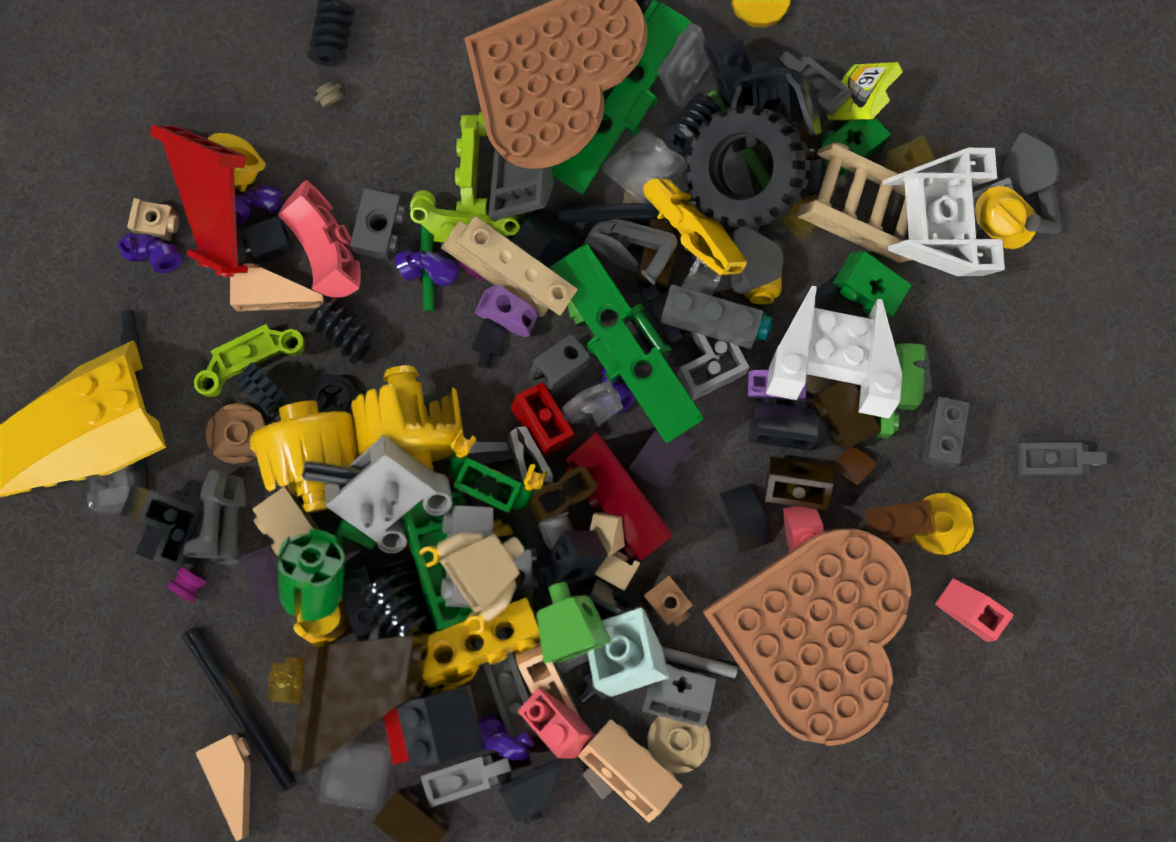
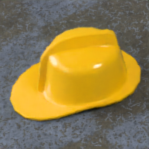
M218 133L208 137V140L246 156L245 168H234L235 188L239 192H244L247 185L255 181L258 171L265 169L266 163L247 141L238 136Z
M1005 186L989 188L976 201L974 209L976 222L992 239H1002L1003 248L1016 249L1023 247L1035 235V231L1030 232L1025 228L1027 218L1032 214H1036L1035 211L1011 188Z

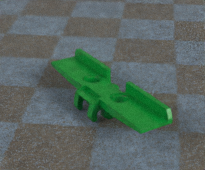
M653 0L644 13L648 29L647 43L644 53L636 65L643 69V77L638 81H632L626 76L621 83L614 87L604 103L602 120L609 121L612 124L611 128L606 132L597 130L590 142L576 156L551 166L553 178L581 195L584 194L624 130H628L629 134L633 137H636L640 132L641 128L638 124L648 108L653 110L658 103L657 97L649 90L692 22L658 0Z
M585 243L552 265L550 269L577 288L571 301L595 336L588 342L587 349L591 355L596 354L607 371L605 376L610 383L615 382L621 375L665 443L668 444L703 421L701 413L663 358L672 352V348L669 344H664L644 314L645 308L642 304H638L633 308L629 307L589 245ZM604 311H615L618 314L617 323L613 326L603 325L600 317ZM632 319L653 348L647 355L644 354L625 325ZM641 364L652 365L653 368L651 375L647 378L638 377L634 369Z

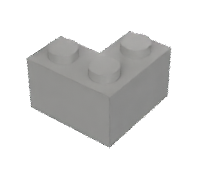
M691 332V336L702 357L679 367L678 376L692 401L747 374L749 365L738 345Z

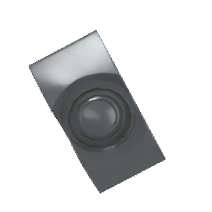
M495 149L489 218L494 221L544 208L549 200L554 184L552 168L529 169L519 167L505 160Z

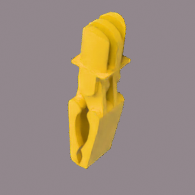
M652 179L644 185L645 197L660 212L657 218L668 219L671 225L677 228L682 235L681 243L719 275L740 274L745 269L747 264L745 257L720 223L709 219L689 201L692 197L690 193H683L670 179Z

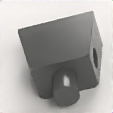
M572 334L568 335L533 360L529 373L530 380L534 385L543 382L550 395L554 396L587 369L591 359V353L587 349V344L593 337L587 334L578 341Z

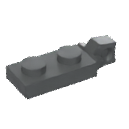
M785 51L778 59L784 68L799 71L814 85L818 92L819 107L831 116L852 95L849 87L809 56H803L798 60L788 51Z
M1082 442L1017 444L1018 475H1081L1090 473L1089 466H1103V464H1107L1106 452H1089L1088 445H1082Z

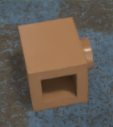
M670 576L666 577L643 597L666 626L673 622L677 627L691 616L687 610L693 605Z

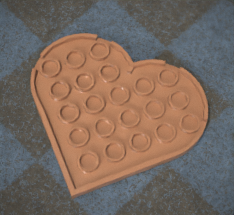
M552 0L465 37L486 132L491 144L505 160L516 166L529 169L551 167L576 156L590 142L602 121L605 105L603 91L621 83L636 67L644 53L648 29L646 19L635 0Z
M839 528L822 532L808 539L705 608L703 613L773 716L785 730L806 742L839 745L858 739L870 731L882 718L889 705L888 700L891 686L893 685V675L890 661L882 646L897 634L907 617L906 612L911 596V585L908 572L901 558L882 539L866 531Z

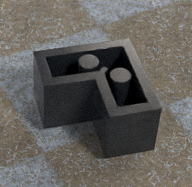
M132 485L120 515L147 524L136 551L137 555L180 570L185 557L183 554L186 542L192 540L203 510Z

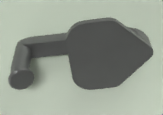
M1021 133L1017 137L1003 165V179L1009 177L1015 192L1021 197L1038 191L1043 219L1037 214L1030 215L1025 224L1027 231L1051 235L1060 234L1063 230V224L1054 186L1060 173L1056 150L1042 142L1035 135Z
M613 219L594 226L583 245L587 243L591 250L600 257L622 269L638 272L640 264L627 250L630 243L658 250L647 269L641 271V274L654 285L656 283L655 280L663 271L676 248L677 238L670 232L620 219Z
M759 226L740 227L733 234L732 241L747 260L745 269L740 274H732L731 276L732 288L738 294L748 293L753 289L777 280L781 276L784 260L783 253L775 242L758 233Z

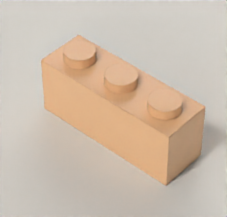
M611 719L578 755L586 765L647 822L652 821L658 816L682 787L671 771L663 768L652 758L651 753L646 748L639 746L622 726L614 723Z

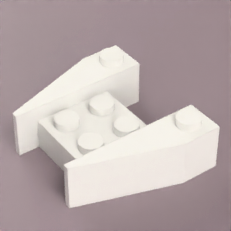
M969 147L883 180V185H905L909 240L888 246V251L956 276H984L1005 270L1002 239H976L972 186H978L997 179L995 148Z
M811 286L769 366L766 394L797 400L805 384L806 374L861 385L859 413L890 418L900 402L902 370L883 300L877 299L868 318L814 308L816 286Z

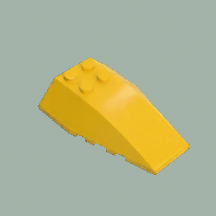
M133 340L78 366L0 425V498L28 492L35 487L44 486L47 488L56 486L58 482L67 480L75 482L86 479V476L111 474L166 448L159 421L145 410L135 372L143 369L136 343Z

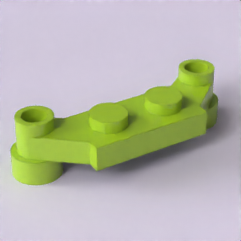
M479 112V115H462V138L457 139V155L461 157L460 167H456L455 182L461 190V201H457L456 211L489 215V199L477 198L480 136H488L482 112Z
M425 190L416 192L410 203L411 219L423 225L433 234L434 241L445 242L457 222L461 221L468 226L473 216L482 220L504 237L514 235L523 225L526 213L492 221L489 215L437 209L435 207V197L432 193Z
M267 324L258 327L211 350L213 357L207 370H203L196 375L194 387L203 396H218L222 391L225 381L240 374L251 362L258 365L281 353L290 356H300L305 351V339L300 332L294 329L280 332L271 330ZM293 342H298L295 348H290ZM214 382L213 387L207 389L208 384Z

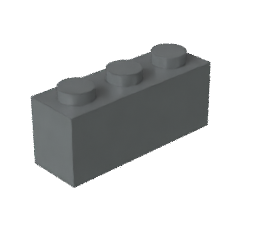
M671 284L662 313L661 323L751 349L763 311Z

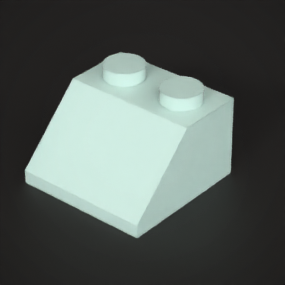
M639 608L602 621L611 643L588 652L595 689L612 697L669 678L662 646L644 609Z

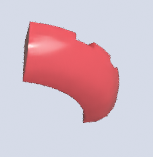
M306 179L286 200L277 216L296 235L309 258L313 272L312 289L324 296L333 298L346 297L359 289L361 281L360 263L354 260L350 244L352 238L345 225H338L330 213L334 209L332 205Z

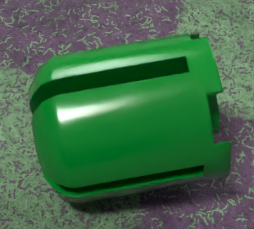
M309 529L307 534H300L291 539L288 536L280 545L277 554L278 595L282 607L293 617H297L302 610V620L316 621L330 616L339 607L344 594L345 555H343L342 548L337 544L335 536L326 531Z

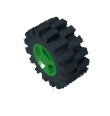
M252 362L234 379L274 419L280 414V407L289 405L292 402Z

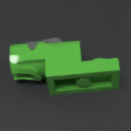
M897 344L895 348L902 370L900 402L896 409L915 410L922 402L924 394L932 389L928 351L925 345ZM894 410L890 418L877 416L876 422L881 430L876 432V438L888 439L894 434V431L898 430V412Z

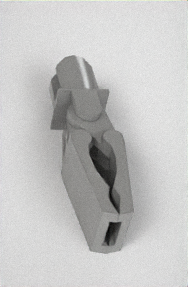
M526 426L517 427L508 435V440L519 482L522 483L525 480L528 472L523 458L524 450L533 460L538 473H544L547 470L542 487L553 484V474ZM569 512L560 514L555 519L539 523L536 526L540 529L549 550H552L564 531H574L568 518Z

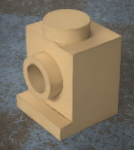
M134 198L127 228L137 235L147 234L152 237H159L161 240L171 241L172 233H176L179 227L177 212L168 205L144 202ZM152 215H157V219L151 222Z
M616 551L613 554H608L594 575L625 591L640 563L634 561L631 566L626 563L629 558Z

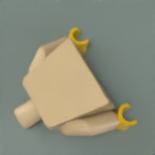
M458 533L439 542L437 547L429 546L423 548L420 554L428 550L433 552L434 560L425 564L428 567L441 562L474 611L467 617L465 625L472 619L478 620L481 626L474 631V634H480L486 625V620H493L509 606L516 588L514 579L519 575V569L513 560L524 553V548L515 537L501 544L495 535L486 538L482 533Z

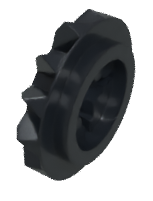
M327 375L318 379L312 385L308 394V401L317 402L319 413L342 411L352 415V401L357 398V392L352 383L339 375ZM324 391L331 395L340 393L338 400L341 402L342 407H336L333 404L327 407L326 405L329 401Z

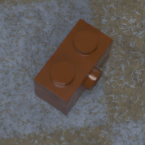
M929 500L865 510L868 533L877 536L883 541L894 540V545L914 542L913 537L937 533L932 503Z

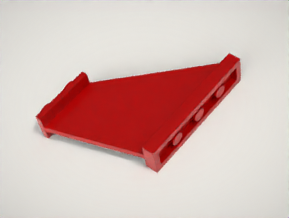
M152 124L150 136L163 142L198 248L187 249V255L197 260L198 265L213 268L216 270L215 273L220 276L234 277V273H247L248 267L238 262L234 179V168H245L246 156L179 126Z

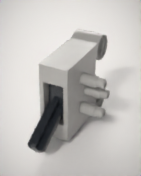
M384 435L348 467L306 461L302 468V478L304 480L328 483L325 486L326 507L378 542L379 548L386 553H398L405 548L407 537L402 516L421 499L423 500L425 511L431 515H443L452 507L449 479L441 473L431 471Z

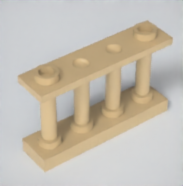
M832 143L818 149L816 155L828 160L829 164L818 199L801 205L797 217L895 262L901 263L912 260L888 251V246L908 240L906 238L908 220L905 185H883V180L898 174L849 151V147L842 143ZM840 167L854 172L855 175L844 210L840 212L831 208L832 205L829 202ZM866 179L880 185L869 223L857 220L858 217L855 215ZM891 191L905 196L894 235L883 232L881 227Z
M473 216L468 226L461 221L457 222L441 247L493 285L498 284L526 301L527 304L539 312V317H544L548 309L561 315L577 291V288L476 216Z

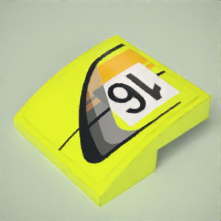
M899 63L853 65L841 81L851 89L852 95L832 116L827 113L828 119H873L890 101L885 90L903 73Z

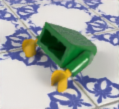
M460 430L453 440L451 448L454 451L448 469L450 478L455 480L453 487L507 513L511 507L522 509L535 491L542 488L547 470L544 473H537L534 471L535 465L532 464L529 466L525 480L520 483L509 476L468 458V453L476 442L475 436L472 435L470 440H467L462 435L463 430Z

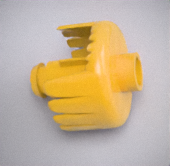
M402 365L387 369L383 381L388 382V384L380 388L379 401L375 389L367 391L365 402L363 394H360L352 401V416L359 456L384 435L431 471H434L433 461L452 455L454 450L451 448V444L459 431L463 430L457 390L452 387L450 399L447 395L442 397V412L437 400L429 404V417L424 405L421 383L416 381L419 373L415 367Z
M302 401L279 408L281 421L257 429L250 437V446L256 452L265 488L268 491H272L276 488L277 480L280 487L288 485L290 491L296 492L297 497H302L303 505L300 507L304 513L327 510L329 508L326 507L325 486L328 483L304 480L302 478V468L306 461L348 467L359 457L353 416L342 411L319 413L316 401Z

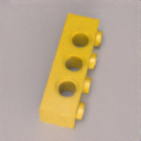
M527 597L509 604L493 620H486V625L480 634H474V631L481 626V623L476 619H472L467 625H465L466 621L429 635V656L425 662L423 673L424 686H428V688L437 687L445 683L447 677L457 673L459 676L468 675L477 669L476 666L485 662L495 664L506 659V654L516 650L526 652L535 648L537 642L541 641L540 633ZM508 627L514 631L512 637L507 640L497 637L498 631L502 628ZM480 639L484 644L479 651L472 652L467 649V645L471 640ZM450 651L453 653L451 661L445 664L437 662V657L441 652Z

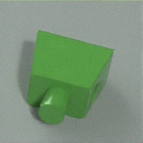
M567 582L558 583L548 588L553 605L543 608L537 613L544 664L561 663L611 643L610 637L590 597H571Z

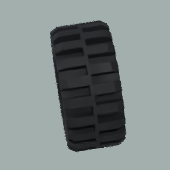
M746 105V107H729L726 112L719 111L711 116L712 121L709 123L703 122L698 128L699 132H701L698 138L692 137L689 143L693 150L691 155H686L685 164H690V172L685 173L686 183H692L693 189L689 192L693 200L700 201L699 208L705 214L713 215V220L719 223H727L729 226L757 227L773 223L775 219L784 217L790 212L789 208L792 205L798 204L802 198L799 194L802 188L806 189L809 179H805L806 170H810V161L806 160L805 155L809 151L806 142H802L800 139V131L797 127L792 126L787 118L768 109ZM744 137H754L763 141L770 149L774 163L772 178L767 187L760 194L751 197H742L734 194L728 188L722 171L723 160L727 150L735 141Z

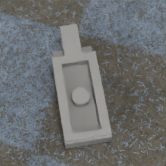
M491 755L480 756L422 775L421 780L429 806L434 807L489 789L492 785L499 783L497 775L512 771L513 769L508 758L493 762Z

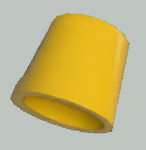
M342 599L334 613L316 621L302 620L301 610L293 627L299 636L305 638L310 643L323 640L334 641L348 628L350 620Z

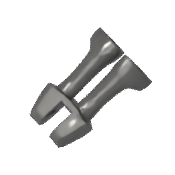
M211 469L205 478L200 494V499L204 502L202 530L198 538L186 542L183 554L194 558H211V561L221 564H239L241 552L238 546L237 517L239 507H245L248 504L245 480L243 477L231 475L226 480L224 472ZM224 508L222 533L218 543L220 509Z

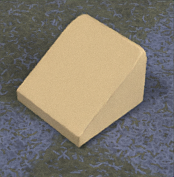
M601 513L593 514L590 530H596L607 554H613L623 548L625 543L622 517Z

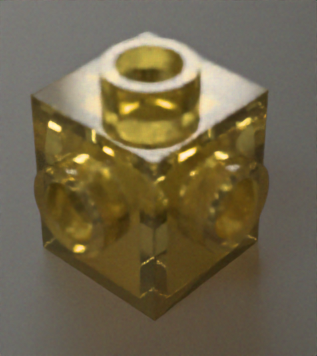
M286 657L285 663L272 662L271 672L268 677L269 692L267 701L290 704L300 703L305 659Z

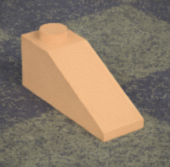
M243 264L248 267V272L234 273V277H230V305L236 311L313 309L326 302L322 294L261 267L258 268V265Z
M541 641L537 642V646L529 651L519 652V650H516L517 665L532 695L538 688H542L579 716L557 663L544 664Z
M231 734L197 751L196 755L233 836L238 841L249 836L251 762L248 756L251 755V749L244 737L239 738L238 734Z

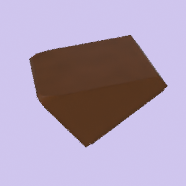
M852 446L832 466L839 476L851 487L855 488L878 463L855 446Z

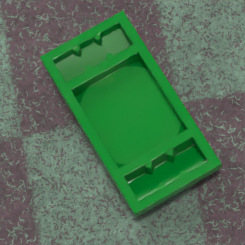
M461 490L451 493L452 507L467 506ZM419 501L402 518L408 546L420 575L423 597L438 631L466 621L469 614L474 611L471 607H447L446 598H442L441 595L442 580L446 578L445 568L441 562L429 567L425 565L434 560V554L429 550L420 554L421 550L429 546L437 547L439 542L447 539V534L443 533V518L445 514L431 515L425 511L423 501Z

